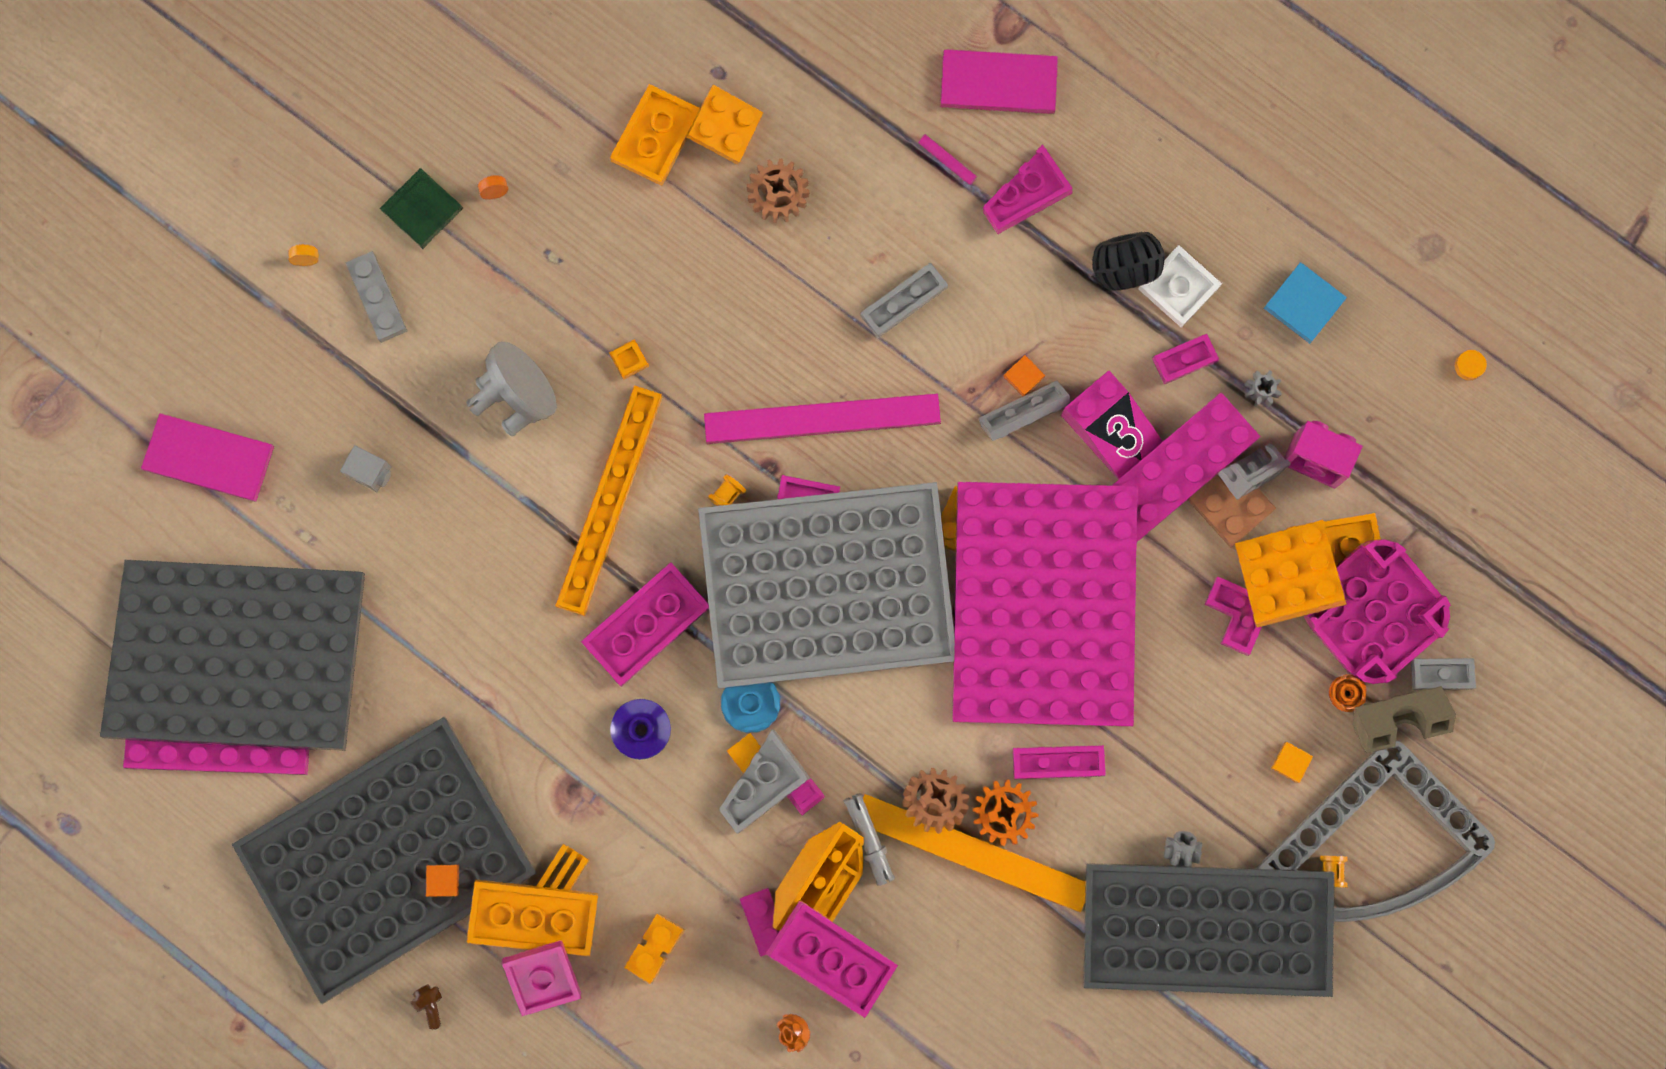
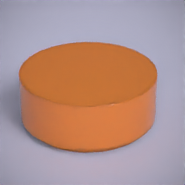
M493 175L482 179L478 183V190L481 198L496 199L508 192V185L504 177Z

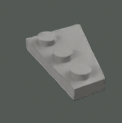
M771 730L766 738L767 740L759 752L756 753L751 764L719 809L737 834L810 779L809 775L775 730Z

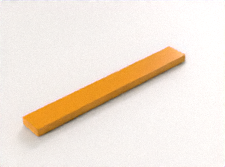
M635 385L633 387L555 606L557 608L585 617L663 396L660 393Z
M864 794L863 800L876 832L1081 913L1085 903V881L955 829L949 832L944 826L941 833L937 834L935 827H931L928 832H925V825L923 823L914 826L916 818L914 816L907 817V810Z

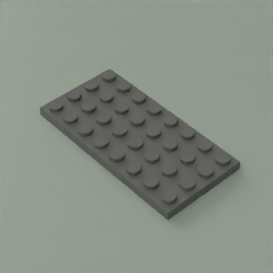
M1086 863L1084 988L1333 997L1334 872Z

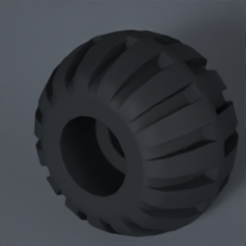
M1150 232L1125 234L1101 242L1096 246L1092 258V269L1098 282L1105 289L1111 291L1130 289L1158 279L1164 268L1165 254L1159 240Z

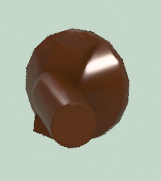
M428 984L413 993L414 999L410 1004L417 1012L425 1009L428 1027L434 1030L441 1026L436 1003L441 1000L442 996L437 986L431 988Z

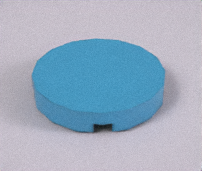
M772 682L725 687L721 696V710L726 721L734 729L744 733H758L769 728L777 719L780 711V695Z

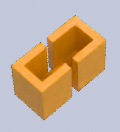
M660 913L656 914L642 937L647 941L646 944L639 943L624 968L649 984L653 983L667 961V958L663 955L661 956L663 951L667 954L673 951L685 929Z

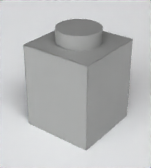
M354 445L340 472L346 477L378 492L380 487H385L391 477V466L385 460Z

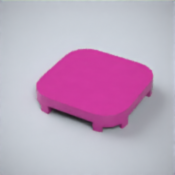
M1385 539L1370 540L1361 544L1336 565L1346 605L1304 615L1309 627L1346 671L1360 681L1371 684L1388 683L1397 678L1395 675L1437 638L1444 637L1449 630L1447 627L1450 620L1449 607L1451 604L1447 597L1439 593L1405 553L1406 549L1403 546Z

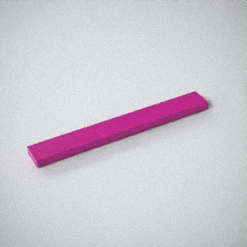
M938 394L704 413L707 444L941 424Z

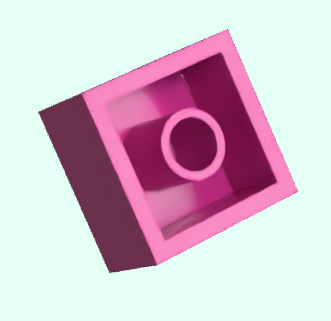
M1315 420L1312 422L1307 421L1295 432L1284 459H1288L1291 463L1288 468L1335 489L1350 477L1363 445L1356 443L1357 440L1348 434H1336L1328 430L1329 427L1322 422Z

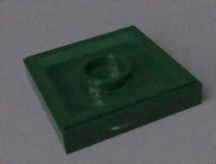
M420 168L380 207V210L419 247L424 249L463 210V207Z

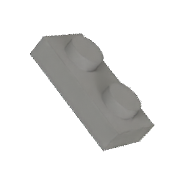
M1474 658L1413 659L1411 661L1412 690L1432 689L1442 686L1443 690H1471L1476 688Z

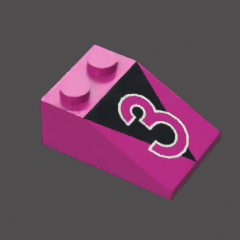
M1109 370L1068 404L1061 414L1063 419L1118 480L1163 442L1133 397Z

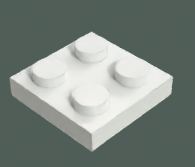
M1178 245L1165 259L1161 276L1155 281L1139 286L1138 289L1182 328L1220 288L1222 283Z

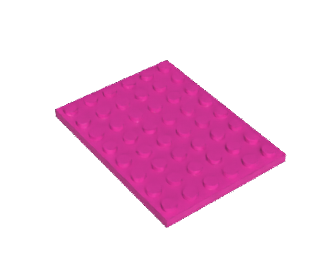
M990 482L957 483L952 722L1134 726L1138 486Z

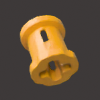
M725 474L723 483L714 494L710 493L707 498L716 506L731 505L740 494L746 492V489L730 475Z
M1320 856V861L1323 862V871L1334 872V887L1348 888V883L1345 882V863L1348 862V857Z

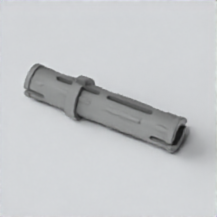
M862 793L852 795V799L850 797L846 798L844 803L847 806L857 833L864 837L863 849L865 853L863 857L865 861L869 862L876 879V884L880 886L887 884L886 880H889V882L893 881L895 876L885 856L887 850L885 846H881L862 798Z

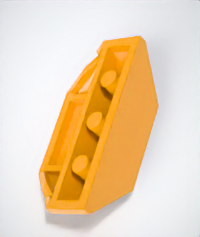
M838 822L810 838L776 890L773 928L778 931L782 929L799 901L833 922L863 875L862 846L864 845V837L842 822Z

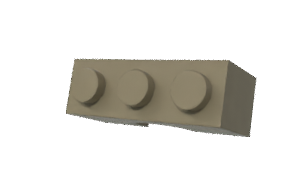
M1442 686L1432 689H1422L1416 693L1404 696L1397 695L1388 700L1365 703L1355 707L1353 726L1367 754L1395 747L1397 737L1396 726L1399 724L1407 723L1416 726L1424 739L1451 733L1454 730L1456 713Z

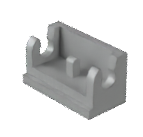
M1268 444L1265 446L1267 452L1271 454V460L1260 448L1218 473L1237 500L1273 480L1291 464L1288 459H1284L1274 445Z

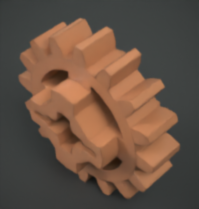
M781 158L778 161V165H773L771 160H767V168L758 165V175L750 174V181L752 183L747 184V192L751 193L748 195V202L755 203L753 205L755 213L762 210V219L765 220L771 215L773 216V222L777 223L779 216H783V219L788 222L790 213L796 217L799 216L798 206L806 208V200L804 198L809 197V190L806 189L809 185L808 178H802V168L794 171V162L792 161L788 166H784L783 159ZM791 179L797 186V192H795L794 188L790 187ZM780 187L783 188V192L778 191L777 194L773 193V190L777 191ZM759 189L762 190V193L766 194L765 202L759 195Z
M931 768L929 775L921 770L917 778L913 776L910 778L909 786L905 787L903 793L905 797L902 806L909 807L906 813L907 817L914 816L916 818L914 826L923 823L925 825V832H928L931 827H935L937 834H940L944 826L950 832L955 824L960 825L962 823L963 815H966L969 808L966 805L969 795L962 794L966 787L965 784H956L958 776L954 775L948 778L947 770L944 769L941 775L936 773L935 768ZM921 790V798L917 800V792ZM954 801L955 809L951 812V802Z

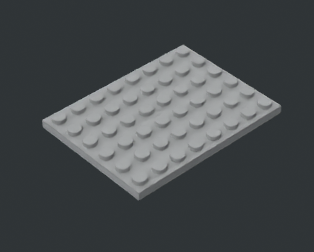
M937 482L698 508L718 688L954 661L955 637Z

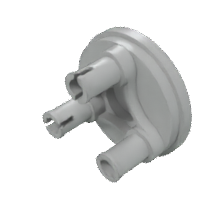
M498 342L494 345L486 357L487 372L476 379V384L481 391L468 399L466 403L468 407L474 405L470 408V411L479 416L495 402L506 401L516 412L502 421V427L506 433L514 437L528 424L536 423L553 415L557 408L556 397L541 369L525 352L508 342Z

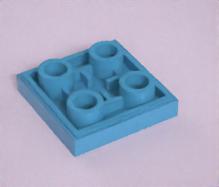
M1300 262L1263 309L1310 344L1347 297Z

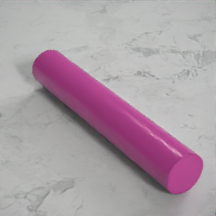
M926 134L922 136L918 143L967 184L971 185L976 180L977 176L930 137Z

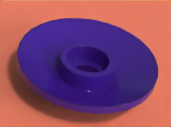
M635 699L626 702L615 712L611 721L610 733L615 747L622 754L632 759L642 760L656 756L665 748L670 738L671 724L667 713L660 705L647 699ZM641 724L647 727V732L643 736L636 733L637 726Z

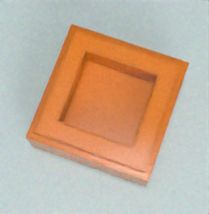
M1024 355L1003 377L1022 396H1025L1045 378V375Z
M426 865V897L459 896V865Z

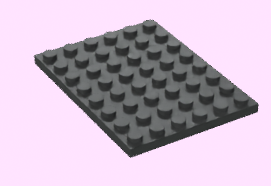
M125 560L100 737L104 739L346 751L365 574L359 571Z
M446 717L439 719L231 844L321 1004L328 1002L470 915L475 879L521 884L537 874ZM426 865H459V896L426 897Z

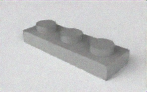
M373 251L346 262L380 343L408 332Z
M929 263L862 311L860 316L875 336L879 338L948 288V284L935 267Z
M1055 381L979 417V421L983 430L994 441L1007 436L1021 427L1030 425L1046 415L1059 411L1071 403L1070 396L1060 383Z

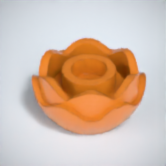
M1345 674L1337 677L1331 683L1329 698L1332 704L1340 711L1353 712L1355 707L1365 704L1367 688L1354 675ZM1345 691H1349L1350 695L1346 696Z
M783 1015V1019L777 1023V1027L780 1029L779 1041L787 1046L788 1052L797 1051L798 1053L808 1044L810 1039L809 1026L798 1015Z

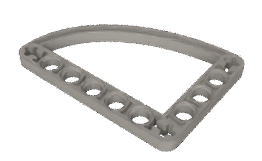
M1396 741L1395 747L1389 749L1397 748L1396 756L1398 760H1389L1383 766L1375 761V758L1377 757L1379 761H1383L1389 755V752L1386 749L1373 752L1255 869H1273V867L1268 865L1272 861L1277 870H1297L1391 776L1467 852L1440 874L1403 894L1368 905L1334 908V921H1359L1386 916L1410 908L1433 897L1453 885L1482 862L1493 851L1495 840L1492 834L1403 743ZM1368 766L1376 768L1379 772V779L1374 784L1368 783L1364 778V770ZM1412 767L1418 769L1422 776L1420 783L1417 785L1409 783L1406 778L1407 771ZM1347 787L1354 788L1358 793V800L1352 805L1346 803L1342 796L1344 789ZM1432 790H1438L1443 795V803L1439 807L1432 806L1428 801V794ZM1325 808H1332L1337 814V820L1333 825H1326L1322 821L1321 813ZM1454 812H1459L1464 816L1465 824L1461 829H1455L1450 824V816ZM1472 825L1475 829L1470 832L1477 838L1484 837L1485 840L1482 842L1485 847L1484 849H1475L1473 846L1476 841L1470 835L1462 837V834L1469 831ZM1306 828L1311 829L1316 836V840L1311 846H1305L1300 841V833ZM1285 849L1291 851L1295 858L1294 863L1290 867L1282 866L1278 859L1280 852Z

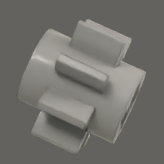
M1257 370L1253 374L1255 381L1247 380L1244 385L1250 388L1245 398L1251 397L1255 401L1254 407L1263 402L1270 407L1273 404L1272 397L1279 398L1282 393L1276 390L1281 379L1275 380L1271 376L1272 371H1269L1266 375H1261ZM1260 385L1262 388H1263V387H1267V388H1268V391H1267V392H1265V390L1259 391V390H1258V386Z
M1177 832L1174 835V839L1171 837L1166 838L1164 858L1170 859L1169 861L1172 866L1191 867L1193 862L1199 864L1202 854V842H1197L1196 837L1190 832Z

